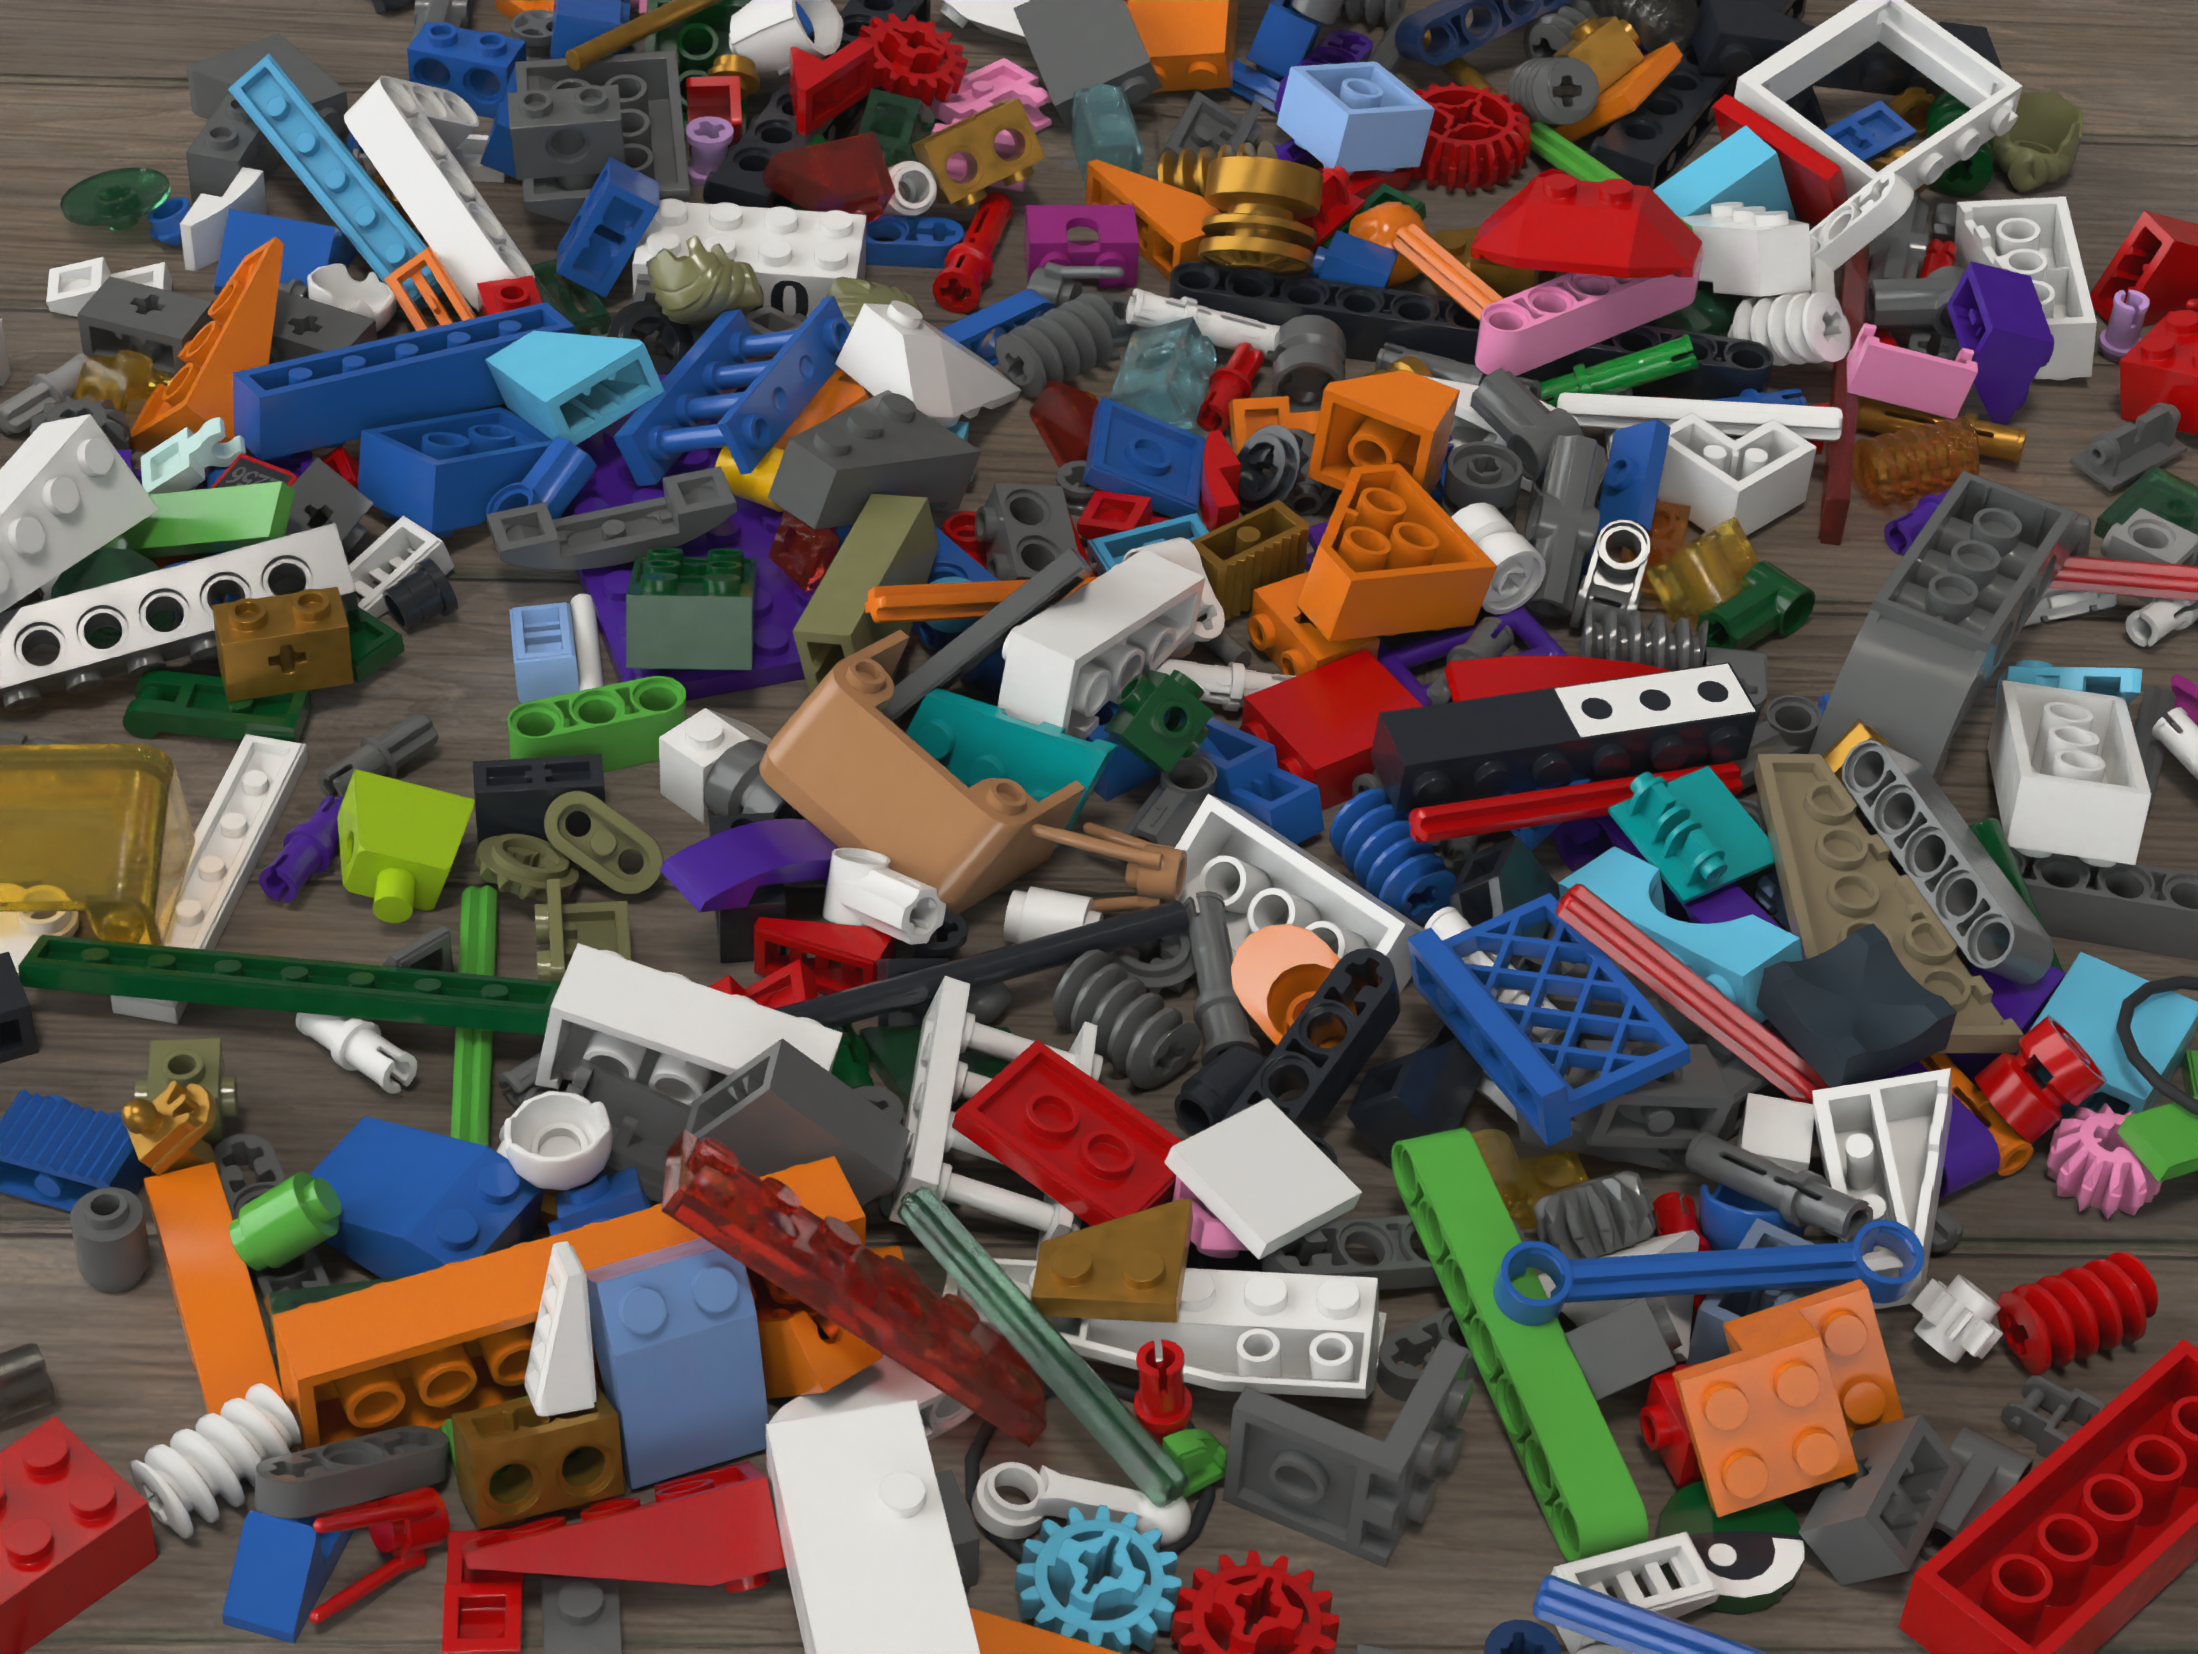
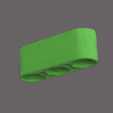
M651 676L525 702L512 709L507 717L510 759L602 754L603 772L660 761L659 737L687 720L686 690L680 682L673 678Z

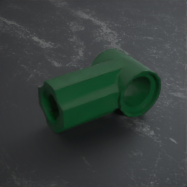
M1763 560L1749 569L1738 585L1736 592L1699 614L1696 631L1698 632L1704 620H1708L1706 647L1744 650L1774 630L1784 636L1795 633L1807 621L1813 611L1816 595L1813 590L1769 561Z

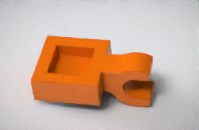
M1289 396L1232 399L1228 403L1232 450L1236 457L1245 442L1255 432L1270 425H1280L1290 430H1305L1311 433L1315 439L1320 411L1290 413Z

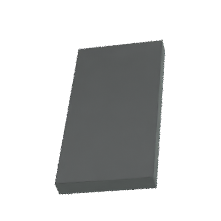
M1071 547L897 684L894 687V693L889 704L881 712L894 724L906 723L916 714L925 695L935 688L947 690L1003 646L1008 634L1014 627L1025 623L1043 612L1048 606L1057 603L1092 575L1091 571H1093L1080 553Z

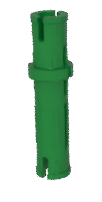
M1685 334L1680 338L1585 368L1584 363L1572 366L1574 372L1540 382L1541 398L1552 395V398L1543 400V402L1557 408L1559 395L1564 392L1613 395L1691 369L1696 370L1699 367L1696 356L1693 353L1671 359L1673 356L1694 350L1689 335Z

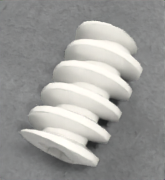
M1819 291L1814 294L1800 293L1795 296L1785 294L1779 297L1766 296L1761 299L1755 297L1745 299L1737 307L1733 324L1728 332V337L1751 340L1768 347L1773 353V365L1776 366L1788 364L1801 365L1807 362L1814 364L1824 361L1836 362L1843 359L1850 351L1852 338L1850 324L1842 312L1839 301L1832 293L1826 291Z
M263 1383L250 1387L246 1394V1400L234 1398L225 1402L221 1409V1416L211 1413L199 1418L195 1426L196 1432L191 1429H183L176 1432L170 1441V1447L161 1444L150 1448L145 1455V1463L138 1460L129 1461L130 1472L140 1495L148 1501L149 1508L162 1523L169 1525L180 1537L188 1539L194 1533L189 1515L190 1511L194 1509L207 1522H215L219 1519L220 1513L214 1496L220 1494L232 1506L239 1507L245 1500L240 1480L245 1478L255 1488L256 1466L261 1461L291 1453V1448L300 1446L301 1435L294 1415L285 1402L270 1387Z

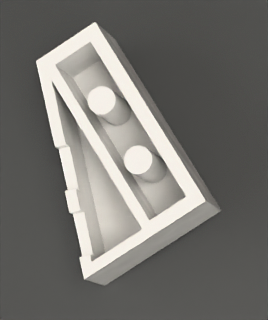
M1723 202L1712 204L1710 214L1680 217L1692 226L1693 233L1702 241L1704 253L1699 281L1712 283L1713 293L1764 297L1812 290L1809 224L1789 220L1787 211L1766 212V207L1763 206L1744 207L1743 202Z
M1951 1068L1812 1091L1816 1134L1828 1186L1853 1198L1867 1201L1869 1203L1868 1206L1873 1209V1221L1892 1220L1905 1225L1918 1237L1923 1247L1924 1263L1908 1293L1895 1302H1872L1874 1309L1912 1304L1926 1284L1953 1109ZM1838 1238V1243H1845ZM1874 1246L1873 1252L1862 1256L1865 1264L1872 1271L1884 1277H1899V1269L1904 1266L1901 1259L1894 1252L1881 1246Z

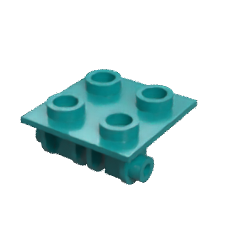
M1709 766L1668 783L1661 776L1654 777L1651 772L1642 773L1630 785V789L1634 793L1633 797L1613 805L1607 810L1649 864L1659 868L1660 877L1682 904L1775 865L1769 838Z

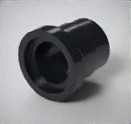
M425 558L416 563L414 572L398 580L396 584L387 588L382 593L390 614L405 631L419 623L426 622L439 613L446 617L458 610L457 598L449 581L438 565L430 558Z

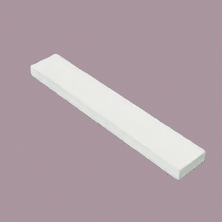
M245 734L138 943L205 950L215 949L308 762L306 744ZM110 996L113 1013L178 1024L188 1002Z

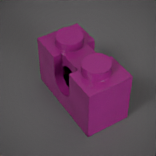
M1025 205L1023 251L1027 287L1035 269L1038 267L1045 268L1046 263L1051 262L1063 266L1121 267L1124 270L1122 277L1097 279L1098 288H1136L1139 237L1134 205ZM1079 226L1088 227L1098 233V240L1068 241L1067 231Z

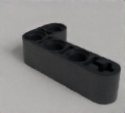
M1371 948L1356 949L1342 957L1223 1120L1269 1098L1340 1169L1333 1148L1323 1139L1315 1136V1133L1395 1024L1401 1012L1397 980L1390 959L1382 952ZM1329 1038H1339L1343 1040L1338 1045L1331 1048H1321L1317 1046L1322 1041ZM1291 1090L1305 1091L1300 1098L1284 1101L1278 1099L1284 1093Z

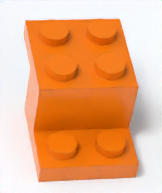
M1861 1279L1724 1322L1722 1325L1731 1354L1672 1373L1708 1499L1717 1517L1859 1472L1850 1442L1853 1433L1857 1430L1904 1419L1869 1289Z

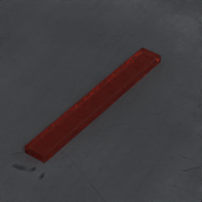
M1870 243L1842 265L1838 301L1843 314L1850 324L1852 337L1850 350H1852L1858 334L1864 325ZM1848 353L1843 359L1833 362L1829 405L1842 410L1843 423L1840 439L1835 442L1826 441L1818 539H1821L1820 543L1841 546L1850 504L1858 395L1847 393L1846 358Z

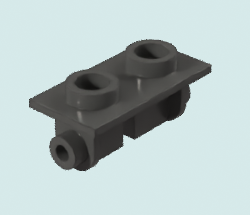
M2157 403L2151 406L2148 412L2137 417L2136 424L2129 421L2108 433L2103 432L2094 436L2088 449L2071 457L2070 463L2089 475L2095 482L2105 486L2110 491H2114L2187 451L2188 446L2174 438L2177 426L2181 420L2180 412L2172 404Z

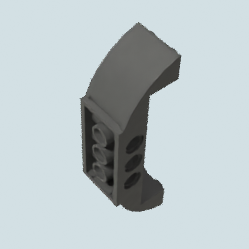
M1962 471L1873 599L1871 610L1852 645L1825 707L1809 754H1820L1822 756L1860 718L1887 740L1895 750L1921 762L1940 787L1952 736L2069 555L2088 557L2091 540V522L2089 517L1981 476Z

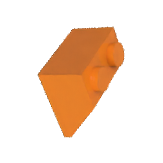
M1408 370L1328 383L1323 392L1307 477L1342 491L1352 467L1399 463L1430 495L1441 478L1460 390Z

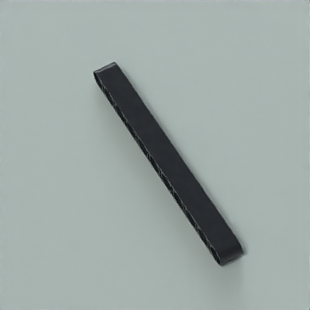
M1189 261L1180 263L1170 273L1169 298L1181 300V298L1186 296L1196 299L1197 305L1277 326H1282L1290 319L1303 315H1317L1327 318L1343 331L1346 339V358L1376 362L1379 350L1381 348L1384 349V344L1389 342L1406 347L1407 349L1476 365L1475 354L1480 322L1450 297L1254 269L1227 268L1225 265ZM1640 325L1517 375V377L1543 382L1574 372L1572 366L1584 363L1585 368L1688 334L1694 350L1673 356L1671 359L1693 353L1696 356L1699 369H1691L1632 388L1633 396L1711 400L1739 397L1743 390L1751 388L1758 393H1766L1774 357L1768 347L1751 340Z

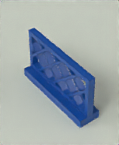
M1551 893L1443 941L1432 928L1407 938L1414 987L1547 1146L1572 1136L1570 1118L1691 1063L1690 1047L1609 957L1557 916L1555 910L1559 902ZM1545 920L1556 930L1552 940L1520 936L1523 930ZM1476 951L1498 953L1493 967L1468 964L1461 958ZM1512 955L1544 959L1539 973L1507 969ZM1558 961L1587 964L1590 968L1586 979L1553 974ZM1499 988L1532 991L1527 1006L1503 1003L1496 1000ZM1546 993L1578 997L1574 1012L1541 1008ZM1592 1000L1621 1003L1625 1007L1621 1018L1588 1014ZM1533 1026L1566 1031L1562 1044L1553 1045L1532 1042L1529 1037ZM1580 1033L1614 1037L1609 1052L1576 1048ZM1628 1039L1654 1042L1662 1048L1646 1057L1623 1054ZM1568 1067L1602 1071L1598 1079L1574 1090L1564 1079Z

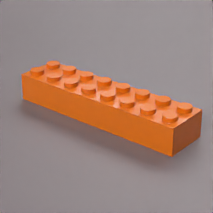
M835 1156L807 1164L794 1165L786 1170L740 1183L727 1184L719 1189L670 1203H660L645 1210L603 1222H593L578 1229L532 1242L519 1243L511 1248L461 1262L448 1263L437 1269L391 1282L378 1283L363 1290L317 1303H307L296 1309L274 1314L272 1316L284 1402L294 1415L300 1430L301 1444L298 1448L302 1451L402 1426H424L439 1430V1426L445 1424V1420L451 1419V1415L454 1413L468 1412L528 1396L524 1378L553 1243L568 1241L570 1246L573 1245L584 1271L718 1233L740 1242L756 1308L757 1320L773 1318V1310L782 1308L792 1314L805 1310L811 1318L823 1310L822 1301L831 1295L844 1303L852 1299L864 1311L866 1216ZM592 1340L595 1382L600 1389H603L604 1385Z

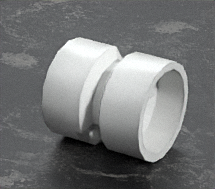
M1485 502L1475 503L1455 513L1451 518L1497 566L1482 607L1486 612L1495 615L1509 613L1521 607L1533 597L1544 579L1546 564L1541 554L1521 534L1517 533L1513 525L1493 505Z

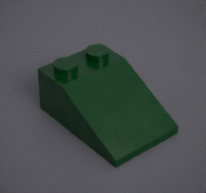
M647 0V13L673 0ZM723 0L645 38L644 52L676 50L684 137L688 124L686 79L689 77H707L708 70L713 67L714 60L717 57L733 54L729 46L732 15L752 0ZM750 95L741 100L742 137L747 131Z

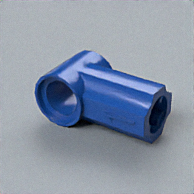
M556 436L521 483L516 482L503 487L490 499L486 514L546 502L552 520L558 519L593 475L597 465L588 453L575 446L570 440Z

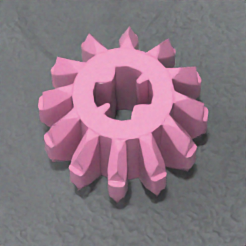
M2107 1103L2097 1113L2086 1107L2079 1106L2070 1119H2062L2060 1126L2054 1130L2047 1158V1176L2056 1180L2057 1196L2076 1197L2078 1199L2079 1212L2092 1206L2099 1208L2107 1219L2117 1209L2135 1216L2138 1209L2144 1203H2151L2154 1195H2157L2160 1191L2162 1182H2158L2117 1133L2125 1118L2134 1114V1110L2125 1115L2114 1113Z

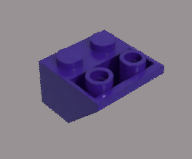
M1970 261L1946 306L1960 348L1974 350L1971 361L1977 362L1978 373L1973 383L1991 422L2007 426L2015 410L2021 409L2025 404L2029 386L2040 367L2046 366L2050 361L2054 350V337L2050 332L2031 276Z

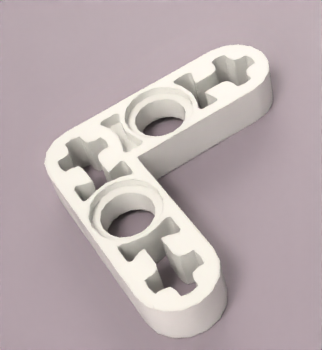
M1893 171L1883 172L1811 229L1809 235L1812 290L1787 294L1795 296L1800 293L1814 294L1819 291H1826L1832 293L1835 297L1834 271L1895 223L1906 212L1914 197L1913 188Z

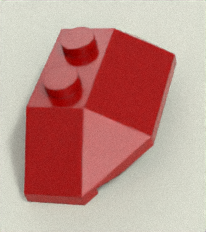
M1553 174L1547 177L1535 178L1482 222L1471 246V258L1488 259L1493 263L1514 268L1622 278H1661L1671 274L1680 278L1693 277L1702 253V241L1649 186L1633 185L1627 180L1617 178L1607 179L1602 182L1581 181L1567 174Z

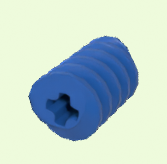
M1384 788L1370 789L1362 792L1348 801L1335 816L1330 828V843L1335 853L1343 859L1349 872L1355 875L1361 888L1417 925H1424L1437 911L1450 907L1449 895L1456 883V877L1447 870L1444 860L1434 854L1430 842L1417 843L1412 839L1407 812L1405 810L1395 811Z

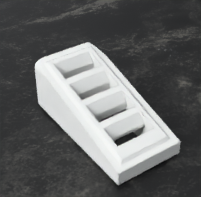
M402 516L349 564L356 592L364 597L358 603V607L375 618L389 611L383 599V591L396 584L398 580L414 572L415 564L425 558L433 560L444 575H447L455 566L444 542L407 517ZM376 581L379 585L374 589L368 586V584Z
M568 1241L553 1243L524 1378L525 1389L538 1416H551L594 1408V1402H597L587 1276L573 1245L570 1246Z
M1687 1532L1554 1567L1551 1575L1607 1595L1608 1593L1605 1588L1612 1586L1618 1599L1673 1619L1716 1602L1720 1594ZM1669 1563L1682 1588L1671 1589L1660 1565ZM1641 1575L1651 1596L1644 1598L1633 1576ZM1555 1625L1570 1654H1575L1587 1646L1607 1644Z

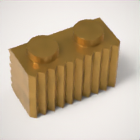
M1280 500L1269 503L1190 541L1200 554L1202 567L1216 599L1223 608L1225 621L1231 620L1235 616H1240V611H1249L1253 602L1254 589L1305 572L1310 524Z

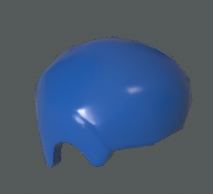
M1702 1184L1699 1198V1222L1703 1236L1707 1239L1712 1249H1737L1757 1218L1798 1237H1803L1805 1227H1797L1783 1219L1779 1210L1746 1197L1722 1184H1719L1713 1195L1709 1193V1186Z

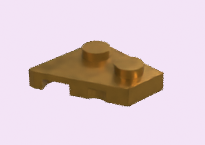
M1179 1199L1042 1241L1031 1293L1033 1316L1178 1323L1193 1225L1192 1199Z

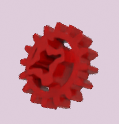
M889 13L886 23L877 17H873L870 26L862 25L857 38L874 46L873 88L883 87L885 89L884 97L887 99L893 96L900 99L903 98L905 105H911L913 98L920 99L926 107L932 105L934 97L946 103L951 93L958 94L968 64V59L962 57L964 47L958 44H950L953 34L950 32L937 33L934 31L935 23L932 21L928 23L917 22L915 15H909L907 21H900L894 13Z
M1249 1550L1246 1565L1236 1566L1231 1558L1223 1554L1218 1556L1217 1574L1213 1575L1208 1570L1198 1567L1193 1571L1192 1589H1179L1176 1613L1173 1614L1171 1641L1179 1643L1178 1654H1334L1340 1621L1338 1615L1331 1614L1333 1595L1330 1590L1312 1592L1315 1573L1310 1569L1302 1571L1296 1576L1287 1573L1288 1557L1280 1555L1274 1561L1272 1567L1261 1565V1559L1257 1551Z

